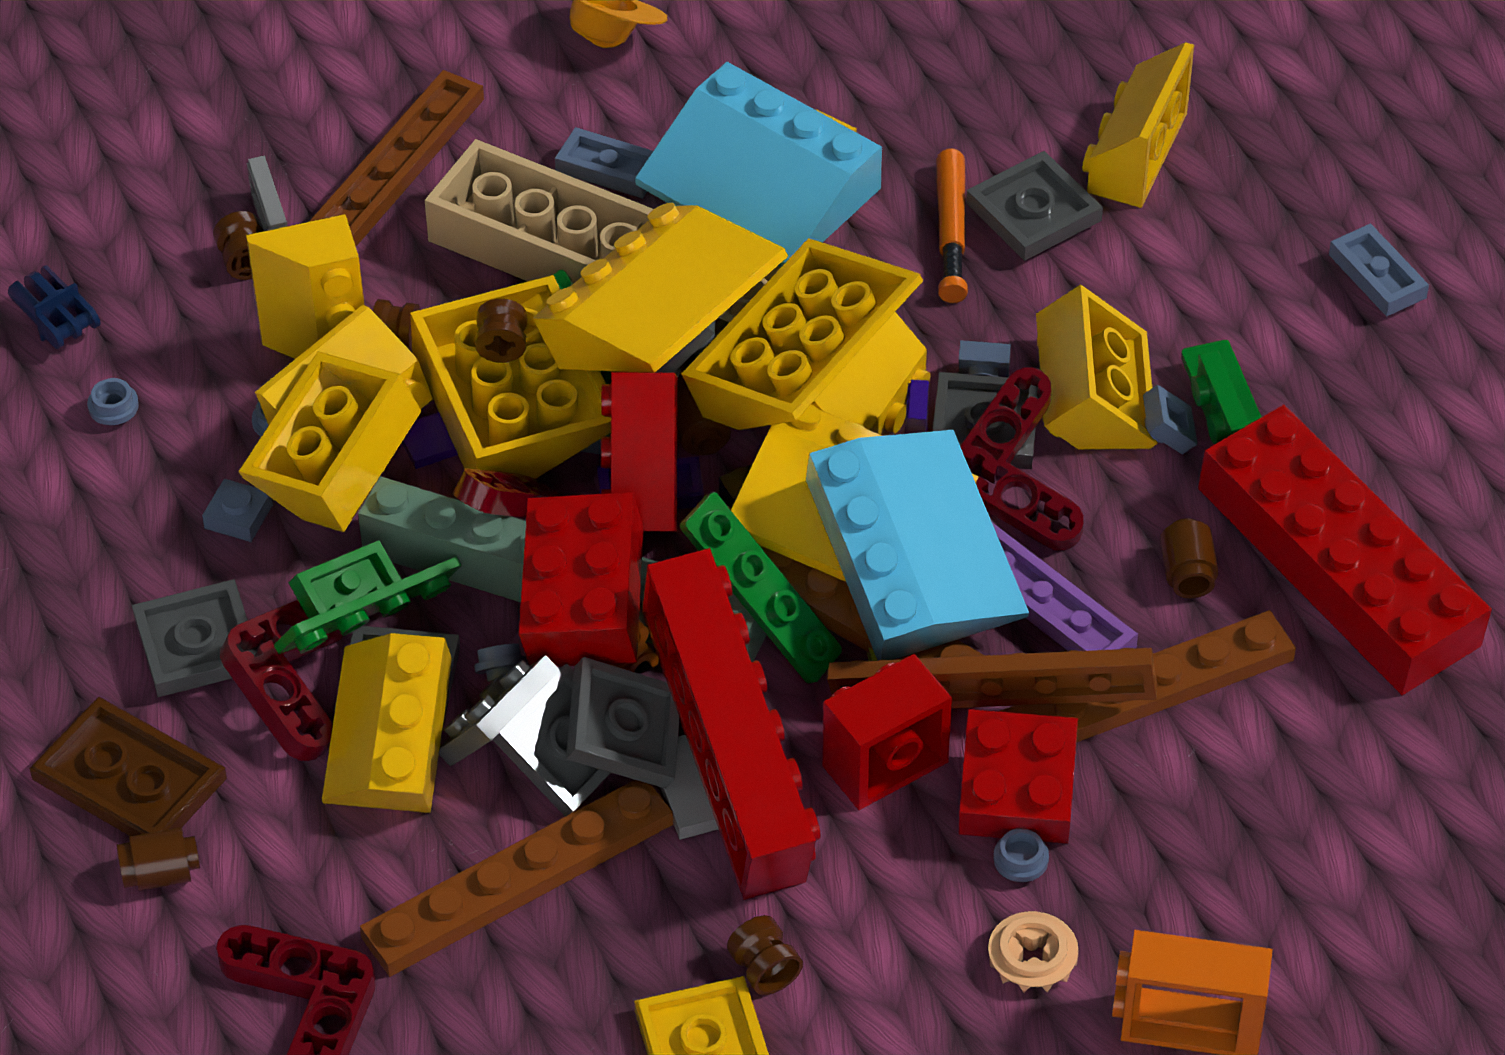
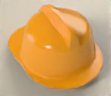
M572 0L569 16L571 27L575 32L602 48L617 47L624 43L637 24L655 25L667 22V15L662 10L639 0Z

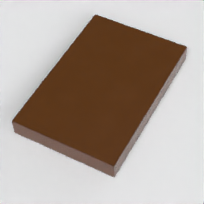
M99 696L29 768L32 780L129 836L183 827L227 779L225 767Z

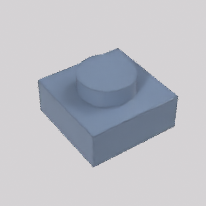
M960 340L959 373L1009 377L1011 344Z
M1159 385L1143 394L1146 414L1145 426L1154 440L1159 443L1164 442L1182 455L1197 445L1192 407Z
M223 479L202 515L204 529L252 542L273 506L272 498L256 487Z

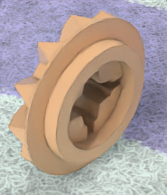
M1037 911L1017 913L1001 921L993 930L988 944L990 967L995 968L999 972L1003 984L1009 981L1016 983L1020 986L1023 993L1030 987H1042L1048 992L1054 983L1059 981L1067 982L1072 969L1077 965L1078 942L1068 925L1055 916ZM1044 946L1043 961L1033 957L1028 961L1024 960L1022 962L1024 947L1027 950L1034 951L1038 947L1042 948Z

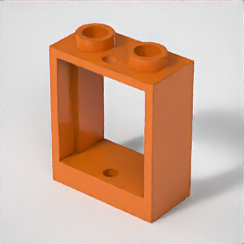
M1134 930L1131 952L1120 951L1112 1017L1123 1018L1121 1041L1218 1055H1258L1268 996L1273 949ZM1142 984L1241 998V1001L1142 988Z

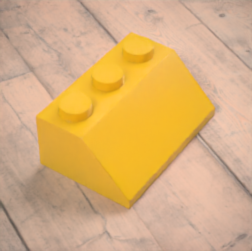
M1182 43L1137 64L1129 81L1120 82L1114 99L1113 113L1106 112L1104 114L1098 132L1099 141L1097 145L1090 144L1084 156L1082 170L1089 173L1087 186L1089 194L1139 208L1143 207L1187 115L1194 44Z
M346 214L246 235L263 346L296 359L361 305H364L359 255Z
M1081 284L1036 313L1040 370L1048 376L1052 390L1051 403L1042 417L1044 426L1056 437H1061L1078 450L1150 449L1157 445L1158 442L1151 437L1145 426L1146 414L1143 394L1152 389L1147 331Z
M361 305L255 391L269 425L317 351L401 374L420 409L433 400L419 360L369 307Z
M895 312L811 404L824 412L848 422L857 423L879 435L886 436L891 432L896 434L901 429L906 418L908 383H911V380H929L930 382V372L926 371L927 349Z
M317 351L238 472L242 478L302 520L345 532L421 413V409L401 374Z
M389 633L345 646L322 794L323 803L431 813L452 657L445 638Z

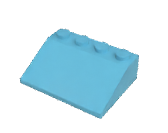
M726 62L695 89L636 176L635 183L640 188L667 203H674L675 206L698 205L784 247L788 257L778 265L781 268L808 238L823 243L881 189L882 146L733 64Z
M954 430L863 437L809 453L806 482L877 660H895L1029 616L1028 608Z

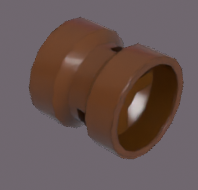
M237 211L224 216L218 221L213 230L214 240L218 249L223 254V262L227 272L239 280L252 279L246 235L263 232L259 219L255 214L248 211Z
M757 916L744 922L730 935L727 942L728 952L739 966L747 968L746 978L753 989L760 995L774 994L784 989L799 976L803 968V960L792 945L783 943V931L771 916Z

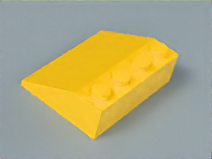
M666 203L653 209L647 216L648 221L638 230L621 236L614 243L615 249L606 257L585 266L580 272L582 277L574 284L552 294L546 301L547 306L532 319L559 369L655 373L788 257L784 247L698 205L675 206L674 203Z
M808 238L682 372V376L702 416L737 430L796 421L923 282L921 274Z
M554 275L410 312L412 353L419 360L432 398L464 469L470 468L522 474L536 479L595 443L602 436L611 433V417H604L601 413L602 384H606L601 372L559 369L532 319L547 306V299L555 292L561 290ZM509 299L516 301L526 310L527 327L524 331L526 335V350L517 360L507 363H496L486 360L476 351L475 335L478 331L476 316L479 307L486 301Z
M810 404L796 421L771 425L731 511L760 546L846 582L806 482L809 453L857 438L882 435L867 430L857 423L848 422L824 412ZM972 474L976 483L979 476Z

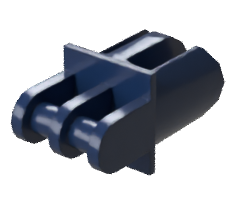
M47 265L42 266L40 269L41 274L33 271L24 277L25 287L17 280L8 288V295L11 300L38 326L40 340L42 342L47 340L56 349L63 347V340L70 336L74 339L81 337L82 330L90 326L95 329L101 325L95 309L79 294L77 284L73 283L67 286Z

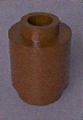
M686 382L678 386L677 431L682 447L687 452L695 455H711L716 453L729 441L731 436L730 427L704 418Z
M1190 518L1179 519L1173 522L1160 535L1167 583L1173 588L1175 594L1182 598L1193 599L1205 596L1214 589L1215 580L1218 577V566L1211 529L1207 524Z
M182 827L130 836V842L117 844L124 888L138 886L139 891L191 882L190 870L200 869L195 836L184 838Z

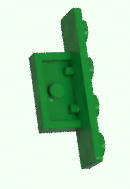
M1220 340L1182 349L1181 360L1191 381L1192 394L1197 406L1202 407L1207 419L1209 436L1213 444L1220 442L1261 418V414L1228 340Z
M715 492L705 495L681 522L680 529L698 551L711 549L716 566L724 565L728 571L732 593L803 680L808 684L817 682L829 668V663L834 662L841 654V645L720 496Z
M380 540L298 573L288 583L308 619L292 626L274 644V647L278 654L296 647L300 654L324 643L328 639L327 634L339 629L342 636L358 630L370 621L368 616L380 612L383 618L398 613L411 603L410 598L421 594L424 600H429L451 586L448 579L462 564L456 556L401 579Z

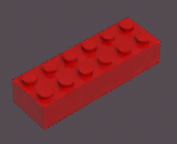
M1284 404L1204 451L1198 489L1402 696L1482 646L1492 608Z
M708 548L648 564L642 612L743 900L805 883L811 861L816 859L814 847L816 840L821 838V833L813 808L804 809L798 791L802 790L803 784L797 762L794 758L786 759L780 743L785 740L781 717L776 709H768L763 693L767 692V682L762 665L758 660L751 662L745 645L750 643V637L745 618L741 612L734 614L728 597L732 596V585L728 571L724 565L716 566L711 549Z

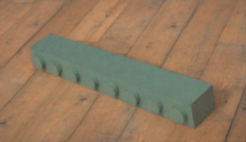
M379 477L358 513L362 547L380 540L393 563L419 571L457 556L462 566L448 580L521 602L526 521L511 516L487 514L459 500L388 478ZM642 557L639 619L647 627L642 612L647 565L657 561ZM732 593V596L728 597L733 613L741 612L748 627L750 643L745 646L752 662L767 634ZM649 632V635H648V638H647L646 642L653 644V641H652V638H651V635H650V632Z

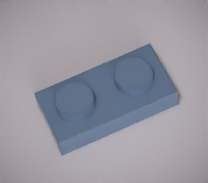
M575 127L555 157V169L571 177L643 199L647 191L636 185L635 178L653 153V150Z
M1371 223L1331 241L1329 256L1386 317L1427 298L1429 284Z

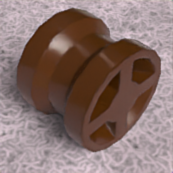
M377 299L373 312L412 352L410 312L420 310L419 304L406 303L399 307L393 306L390 300Z
M493 299L482 304L476 316L478 327L475 335L476 351L481 357L496 363H507L517 360L526 350V335L524 333L527 327L526 310L516 301L509 299Z

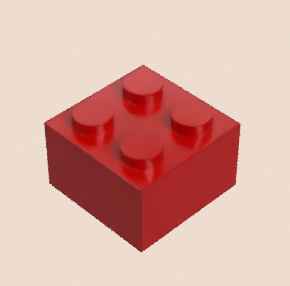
M915 653L897 663L884 665L873 676L852 687H842L834 692L829 699L823 701V768L858 810L869 806L949 762L952 697Z
M968 709L959 811V835L1002 838L1011 830L1028 829L1037 833L1043 842L1068 844L1078 718Z

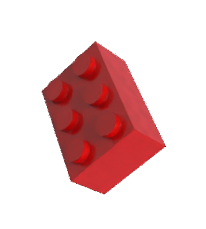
M611 372V384H602L601 413L604 417H611V437L602 436L601 467L611 469V489H601V494L633 492L643 524V531H677L678 377L675 373Z
M633 492L528 498L519 636L529 666L545 655L556 667H562L566 663L569 666H575L582 657L606 664L637 663L643 524Z

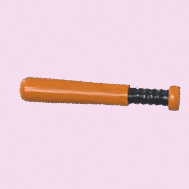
M948 148L941 151L936 158L939 249L943 255V279L938 285V294L945 302L958 303L963 301L968 294L967 283L962 278V254L965 251V158L957 149Z

